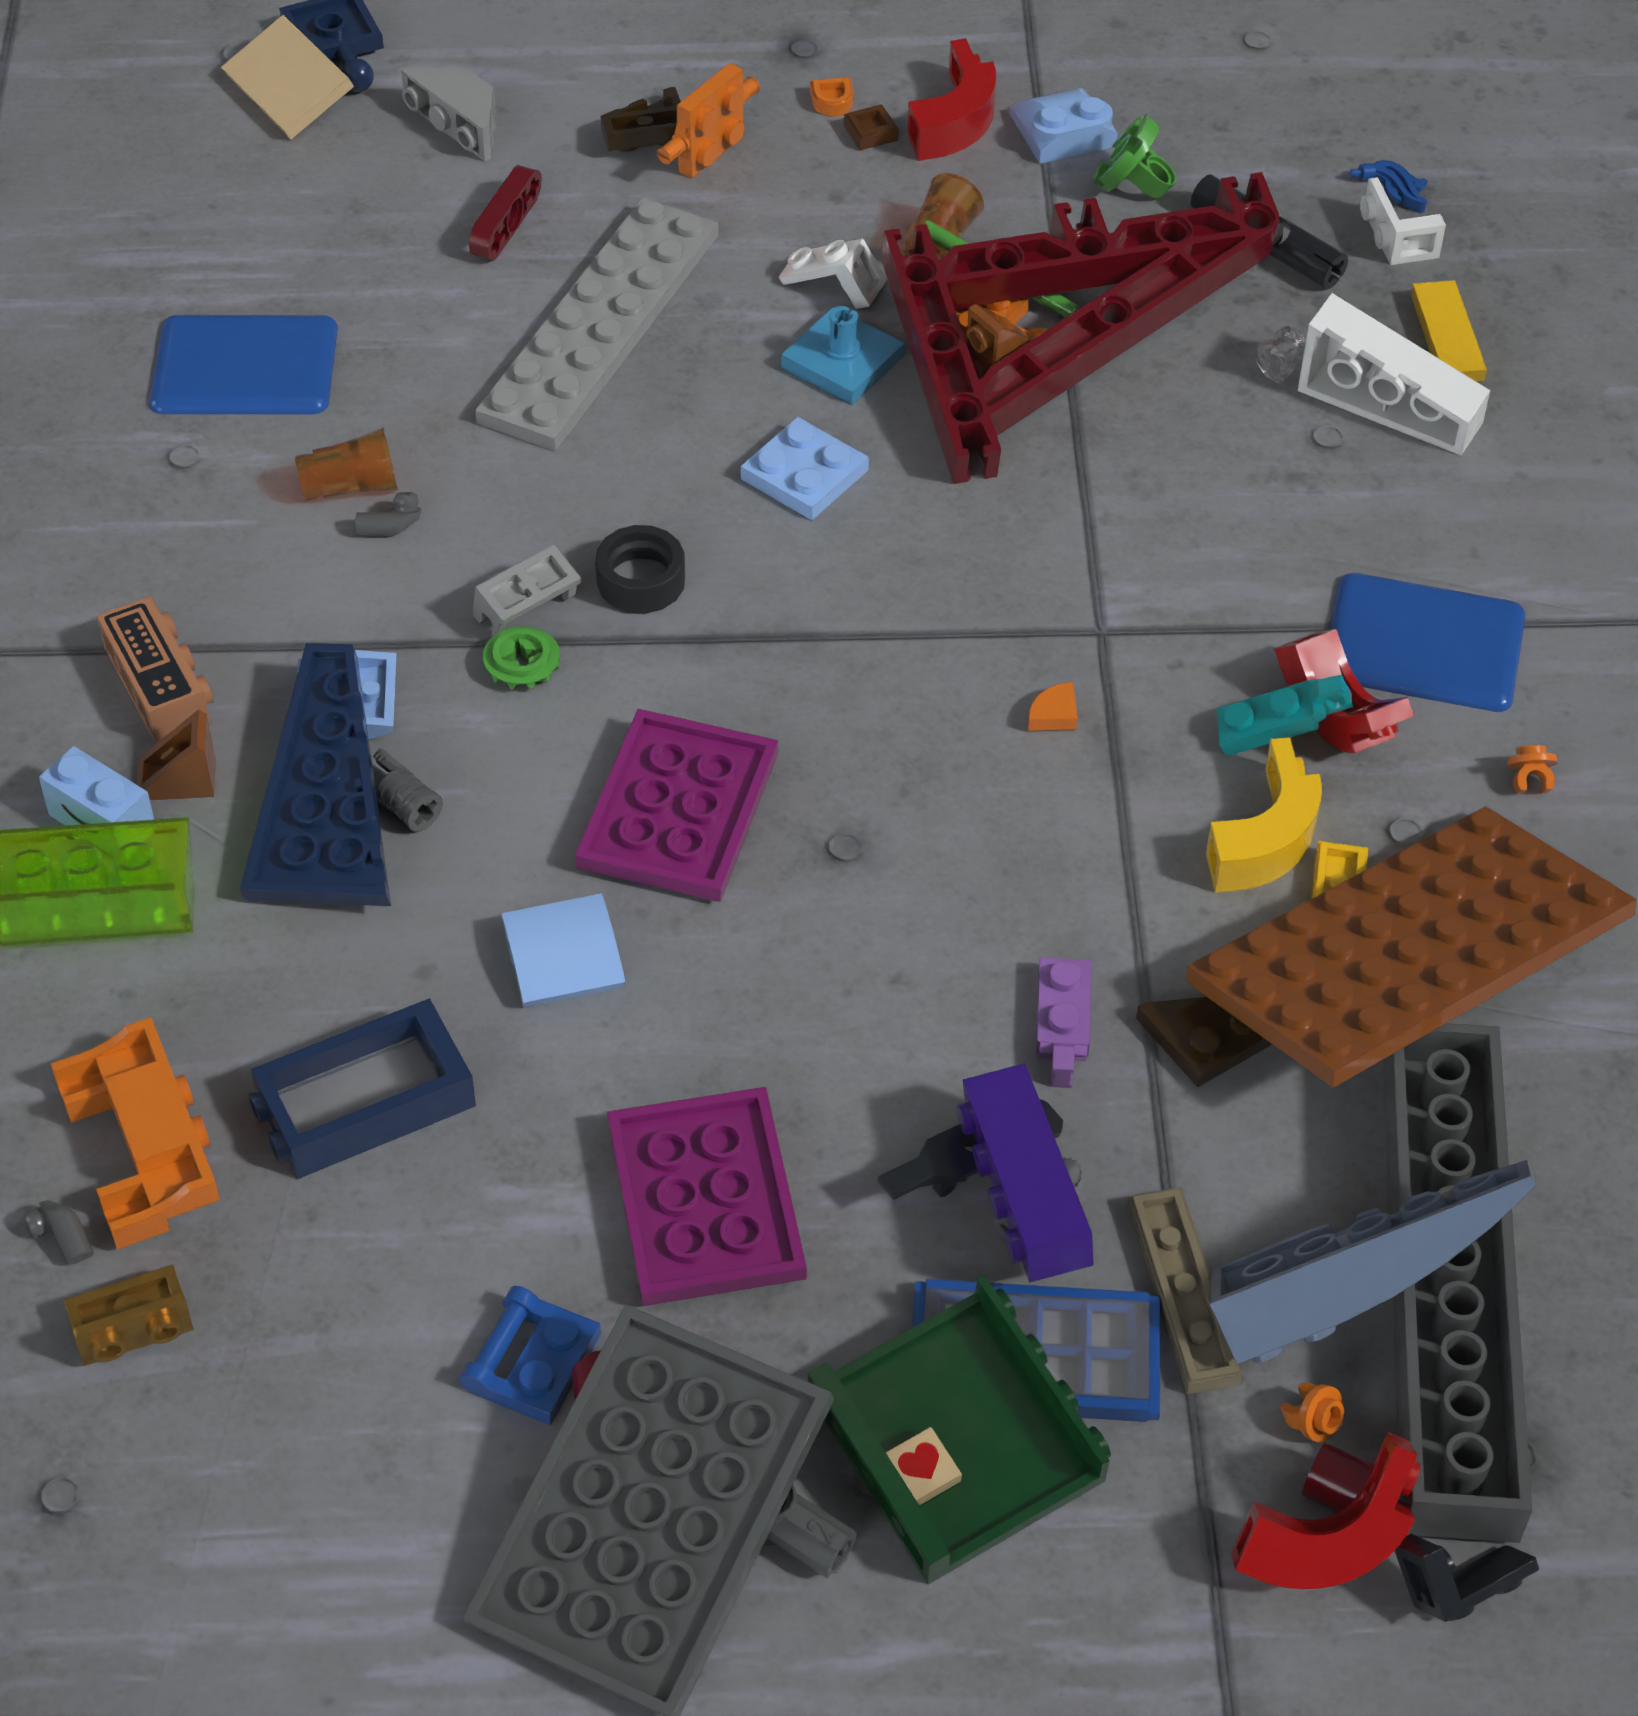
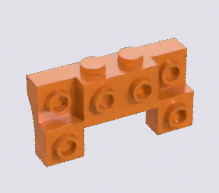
M151 1017L124 1026L106 1042L90 1050L50 1063L70 1122L73 1123L113 1109L137 1175L96 1189L117 1250L169 1232L170 1228L167 1221L169 1218L220 1201L214 1176L203 1151V1148L211 1146L205 1125L200 1115L190 1118L187 1107L194 1105V1100L184 1074L174 1077Z

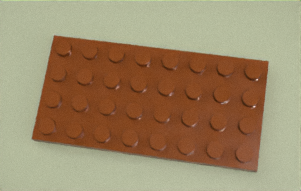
M1484 806L1187 965L1186 982L1334 1088L1635 915L1637 899L1497 812Z

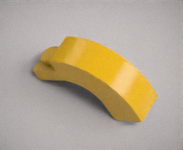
M1290 737L1270 740L1265 773L1274 805L1264 813L1252 818L1211 822L1206 856L1215 893L1246 890L1270 883L1294 868L1304 857L1311 845L1322 796L1320 774L1305 775L1303 758L1295 757Z

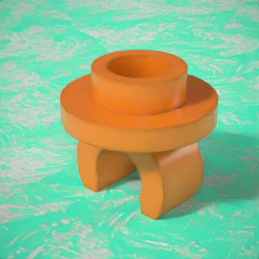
M1544 745L1518 747L1516 749L1517 755L1507 758V767L1519 770L1513 778V788L1516 794H1523L1527 790L1526 778L1528 774H1534L1540 779L1542 793L1551 791L1555 784V777L1549 767L1558 764L1557 755L1547 753L1546 746Z
M1301 1383L1297 1388L1303 1401L1302 1405L1293 1406L1283 1402L1280 1406L1286 1424L1293 1429L1301 1430L1303 1436L1315 1442L1325 1441L1340 1428L1343 1422L1344 1406L1342 1396L1338 1389L1327 1384L1316 1386L1312 1383Z

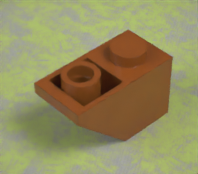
M974 304L969 307L966 344L977 377L982 379L991 366L1032 339L1007 318Z

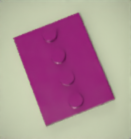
M637 709L576 851V868L721 902L776 761L778 740Z
M766 1087L607 1111L609 1132L642 1306L807 1279L806 1261Z

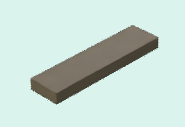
M1182 1187L1129 1196L1127 1207L1155 1296H1160V1312L1186 1394L1241 1385L1243 1379L1241 1366L1236 1363L1210 1306L1211 1275Z

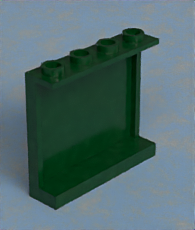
M985 1275L977 1278L974 1294L840 1369L833 1371L829 1363L826 1362L808 1372L809 1383L832 1393L834 1401L824 1421L928 1585L1105 1482L1110 1461L1109 1457L1111 1456L1109 1446L1101 1432L1095 1426L1088 1428L1077 1413L1079 1404L1070 1386L1063 1379L1056 1382L1045 1364L1048 1362L1047 1356L1038 1339L1032 1333L1025 1336L1015 1321L1017 1314L1009 1296L1001 1288L994 1290ZM932 1427L962 1473L961 1482L919 1505L886 1452Z

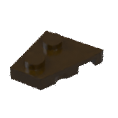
M669 87L664 89L663 100L647 106V101L642 98L630 103L625 108L615 109L601 115V131L608 151L628 152L641 146L656 144L664 146L675 134L677 104L681 102L676 88Z
M1208 997L1146 1002L1139 1005L1137 1009L1136 1019L1197 1088L1273 1045Z

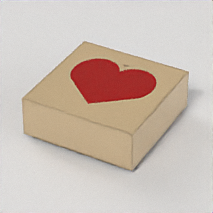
M932 1427L886 1452L919 1505L961 1482L962 1473Z

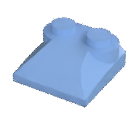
M1083 88L1022 100L1009 107V115L1039 164L1113 148L1112 145L1118 137V133L1112 125L1113 111L1110 105L1099 98L1091 97Z

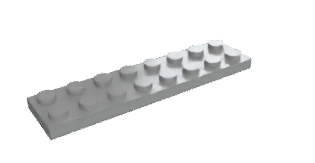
M642 197L475 410L476 424L556 452L719 236L718 222Z

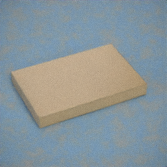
M284 15L221 66L222 70L235 85L290 140L354 87L349 78Z

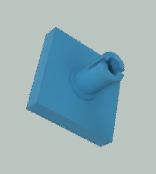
M832 307L781 354V368L853 405L904 357L905 343L859 320L855 310L849 313V307Z

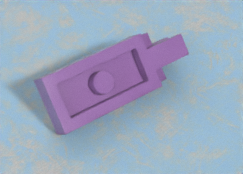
M1040 957L1036 1054H1039V1058H1051V1087L1072 1088L1074 1060L1086 1061L1089 1055L1092 960Z

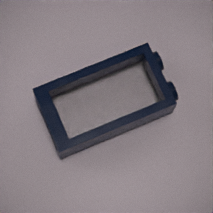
M430 998L251 1069L255 1091L248 1093L252 1110L258 1122L262 1123L268 1120L273 1130L267 1135L277 1161L280 1164L288 1160L297 1179L476 1106L472 1074Z

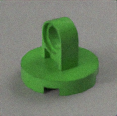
M1145 114L1144 118L1138 117L1112 145L1115 149L1108 160L1110 163L1104 159L1101 160L1092 181L1105 192H1109L1127 178L1150 197L1161 198L1176 183V175L1171 166L1150 149L1159 132L1160 125L1147 114Z

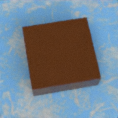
M882 104L844 114V127L860 151L898 141L899 129Z

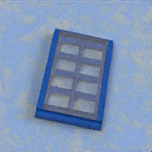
M926 1279V1282L915 1281L913 1327L974 1294L976 1282ZM990 1283L994 1290L1001 1288L1009 1296L1017 1314L1015 1321L1025 1336L1032 1333L1038 1339L1047 1356L1048 1362L1045 1365L1056 1382L1063 1379L1070 1386L1078 1401L1079 1409L1077 1413L1081 1418L1147 1422V1419L1159 1420L1160 1296L1149 1295V1292Z

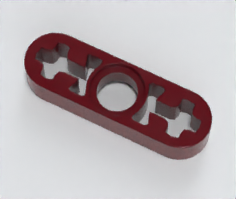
M516 165L472 228L469 239V251L472 255L492 261L497 259L538 199L542 182L539 170L521 165Z

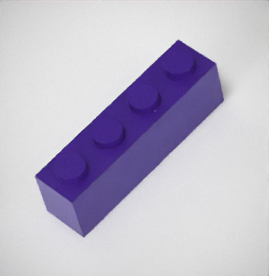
M1023 1063L963 1079L964 1102L957 1103L960 1125L965 1135L974 1134L977 1144L972 1145V1152L980 1177L989 1175L993 1187L988 1188V1195L996 1220L1005 1218L1009 1230L1004 1231V1238L1011 1262L1013 1264L1022 1262L1029 1283L1093 1266L1092 1231L1026 1064Z

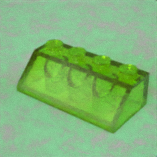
M188 817L0 830V946L193 933L195 893Z

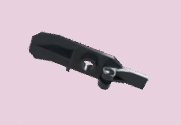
M1040 1099L1055 1138H1058L1062 1132L1063 1119L1047 1101ZM960 1124L927 1139L917 1158L878 1176L877 1181L893 1200L920 1187L933 1185L932 1188L939 1197H945L955 1189L957 1182L966 1181L968 1177L978 1173L973 1152L965 1148L977 1144L974 1134L965 1135Z

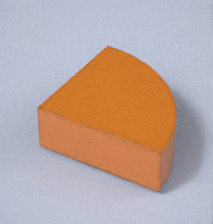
M1073 682L1060 683L1049 687L1035 698L1029 711L1028 731L1077 729L1078 717Z

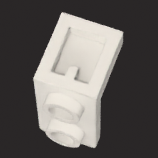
M1378 177L1369 178L1366 195H1363L1360 200L1361 215L1364 221H1369L1374 231L1376 246L1378 249H1383L1390 265L1439 258L1446 227L1441 214L1399 220Z
M863 238L847 242L836 240L827 246L814 249L809 247L800 248L789 256L788 264L779 276L782 284L787 285L836 274L842 288L846 291L856 309L869 307L887 281Z

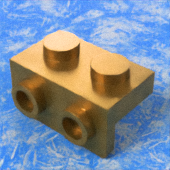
M173 1264L64 1299L83 1366L95 1362H110L118 1359L125 1352L153 1343L164 1344L176 1339L180 1334L194 1330L185 1296L182 1293Z

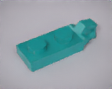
M1342 675L1307 680L1217 708L1219 746L1225 755L1230 756L1270 744L1271 739L1289 738L1319 729L1318 722L1325 719L1326 715L1353 707L1351 691L1343 680Z

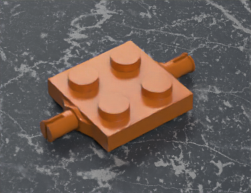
M729 63L677 104L675 134L668 143L657 150L659 160L669 165L678 157L679 173L691 179L704 168L711 166L721 154L732 145H736L744 136L743 106L751 96L760 91V88H758L760 84L757 79L748 76L743 81V69Z

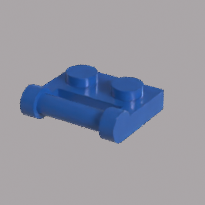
M512 1286L503 1300L502 1304L505 1309L476 1360L466 1364L458 1381L463 1388L479 1397L551 1425L573 1386L572 1368L586 1354L592 1352L601 1335L600 1323L543 1301L524 1287ZM525 1320L537 1325L508 1378L503 1379L496 1376L494 1372L523 1321Z

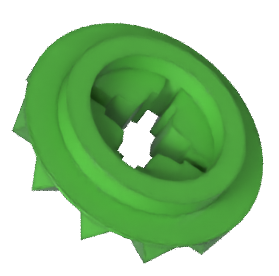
M527 626L508 628L494 635L486 644L483 651L484 669L491 674L494 684L506 682L511 691L518 684H526L532 690L537 681L549 682L552 672L559 669L560 649L555 639L541 629ZM519 650L521 656L524 655V658L529 660V664L526 666L520 665L515 660V657H517L516 651Z

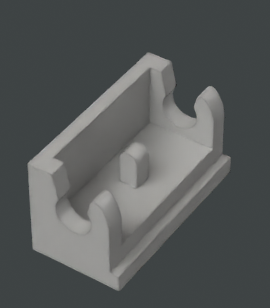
M553 544L475 586L473 616L479 624L490 619L493 627L491 630L493 637L505 630L507 623L561 594L563 600H568L575 596L577 585L581 583V577Z

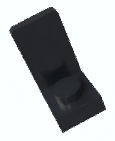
M1412 1533L1406 1536L1395 1550L1414 1607L1444 1622L1467 1617L1474 1611L1477 1604L1495 1594H1504L1517 1589L1522 1584V1579L1540 1569L1536 1557L1509 1545H1504L1458 1571L1451 1556L1442 1546Z

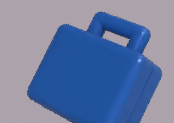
M172 315L162 324L149 407L158 414L312 415L321 413L329 405L338 331L337 323L333 318L326 315Z
M1355 572L1341 577L1338 582L1329 630L1337 629L1348 664L1362 687L1493 712H1503L1512 706L1525 623V611L1520 604L1505 599Z

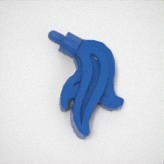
M1388 160L1360 164L1359 168L1349 171L1351 177H1359L1360 181H1368L1369 178L1378 177L1379 181L1384 184V190L1392 202L1398 205L1401 203L1406 208L1418 213L1425 212L1427 200L1421 197L1418 191H1423L1426 188L1427 179L1415 178L1404 167Z

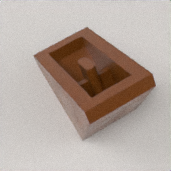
M198 709L138 758L136 785L148 792L150 800L214 797L216 757L206 713Z

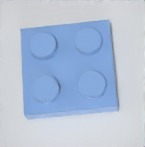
M797 417L740 466L741 480L812 521L869 470V457Z

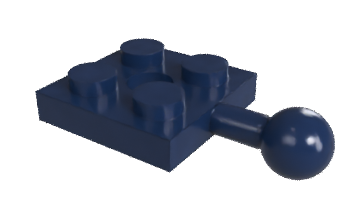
M308 0L279 8L280 17L284 15L330 61L340 60L343 65L341 71L354 86L350 91L363 92L372 85L374 80L372 67L365 60L357 59L356 56L383 49L384 45L382 33L363 0Z

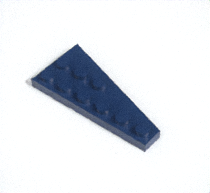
M306 643L240 886V891L245 900L391 906L358 656L353 644Z

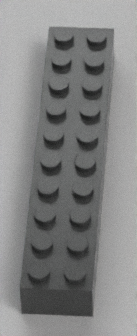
M1446 1023L1383 1059L1389 1215L1399 1212L1400 1207L1407 1202L1409 1197L1427 1191L1440 1192L1443 1198L1454 1195L1452 1188L1457 1182L1509 1165L1500 1027ZM1511 1209L1492 1228L1443 1266L1393 1297L1398 1436L1410 1441L1418 1455L1415 1461L1420 1463L1419 1475L1411 1493L1408 1496L1401 1494V1501L1409 1505L1415 1517V1521L1407 1535L1412 1533L1416 1536L1520 1543L1532 1513Z

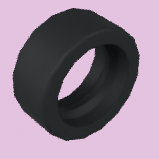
M632 525L620 528L605 537L597 548L595 561L597 587L602 598L614 608L628 613L647 614L666 608L675 602L684 590L685 553L679 540L666 530L650 525ZM637 558L652 559L667 567V570L657 577L646 580L628 579L614 571L617 566L625 561Z

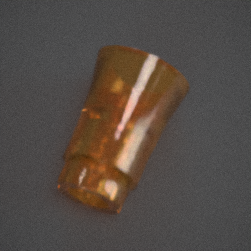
M951 173L939 174L931 180L925 200L908 230L905 240L906 247L903 251L905 256H908V250L913 247L915 226L924 224L926 220L933 222L959 238L984 209L983 197L974 184L959 175ZM934 244L938 259L942 260L948 251Z
M384 427L355 439L313 449V454L295 456L305 500L322 497V495L324 499L363 492L398 490Z

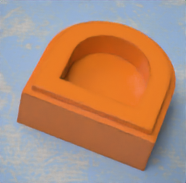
M851 78L811 80L810 96L813 108L818 113L830 117L848 113L853 107Z

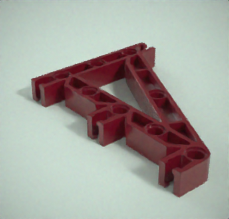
M1263 172L1250 174L1246 196L1241 198V200H1239L1234 188L1238 187L1236 177L1221 178L1215 206L1123 219L1113 233L1108 232L1096 198L1084 199L1080 223H1076V229L1072 227L1067 217V214L1071 213L1070 204L1068 202L1054 204L1049 234L1040 232L953 246L942 260L938 259L927 224L915 226L913 247L908 250V256L902 255L897 244V240H902L900 229L884 230L881 260L953 484L968 482L971 479L970 472L967 469L969 451L973 449L979 452L983 461L984 478L997 477L1001 455V446L997 437L999 434L1270 255L1279 223V212ZM1117 284L991 366L983 378L978 379L955 309L968 308L974 304L980 306Z

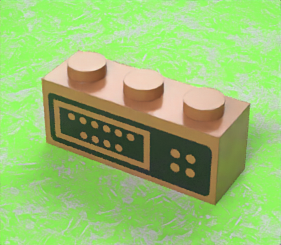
M152 596L97 615L104 648L155 744L198 709L207 714L209 725L211 724L207 704L213 702L210 687L203 675L198 677L194 675L195 663L186 643L177 644L175 640L178 638L177 630L168 611L160 613Z

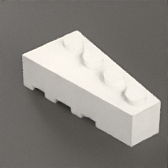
M1331 293L1309 323L1298 385L1299 392L1460 456L1463 454L1483 424L1490 395L1489 389Z

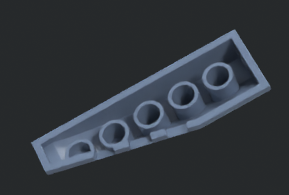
M1524 1160L1459 1181L1452 1188L1454 1195L1443 1198L1440 1192L1427 1191L1409 1197L1397 1213L1391 1215L1381 1213L1379 1207L1358 1213L1356 1217L1357 1222L1347 1229L1334 1232L1331 1223H1327L1212 1268L1210 1306L1236 1363L1240 1364L1250 1359L1254 1363L1268 1361L1278 1356L1284 1350L1283 1346L1303 1338L1306 1342L1321 1340L1331 1335L1336 1330V1325L1344 1323L1389 1300L1443 1266L1492 1228L1536 1187L1528 1161Z

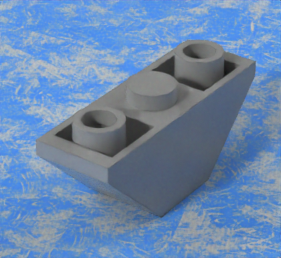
M406 67L401 70L403 82L402 97L410 110L419 113L430 121L436 129L445 132L465 150L471 151L484 162L492 158L496 125L493 86L468 68Z

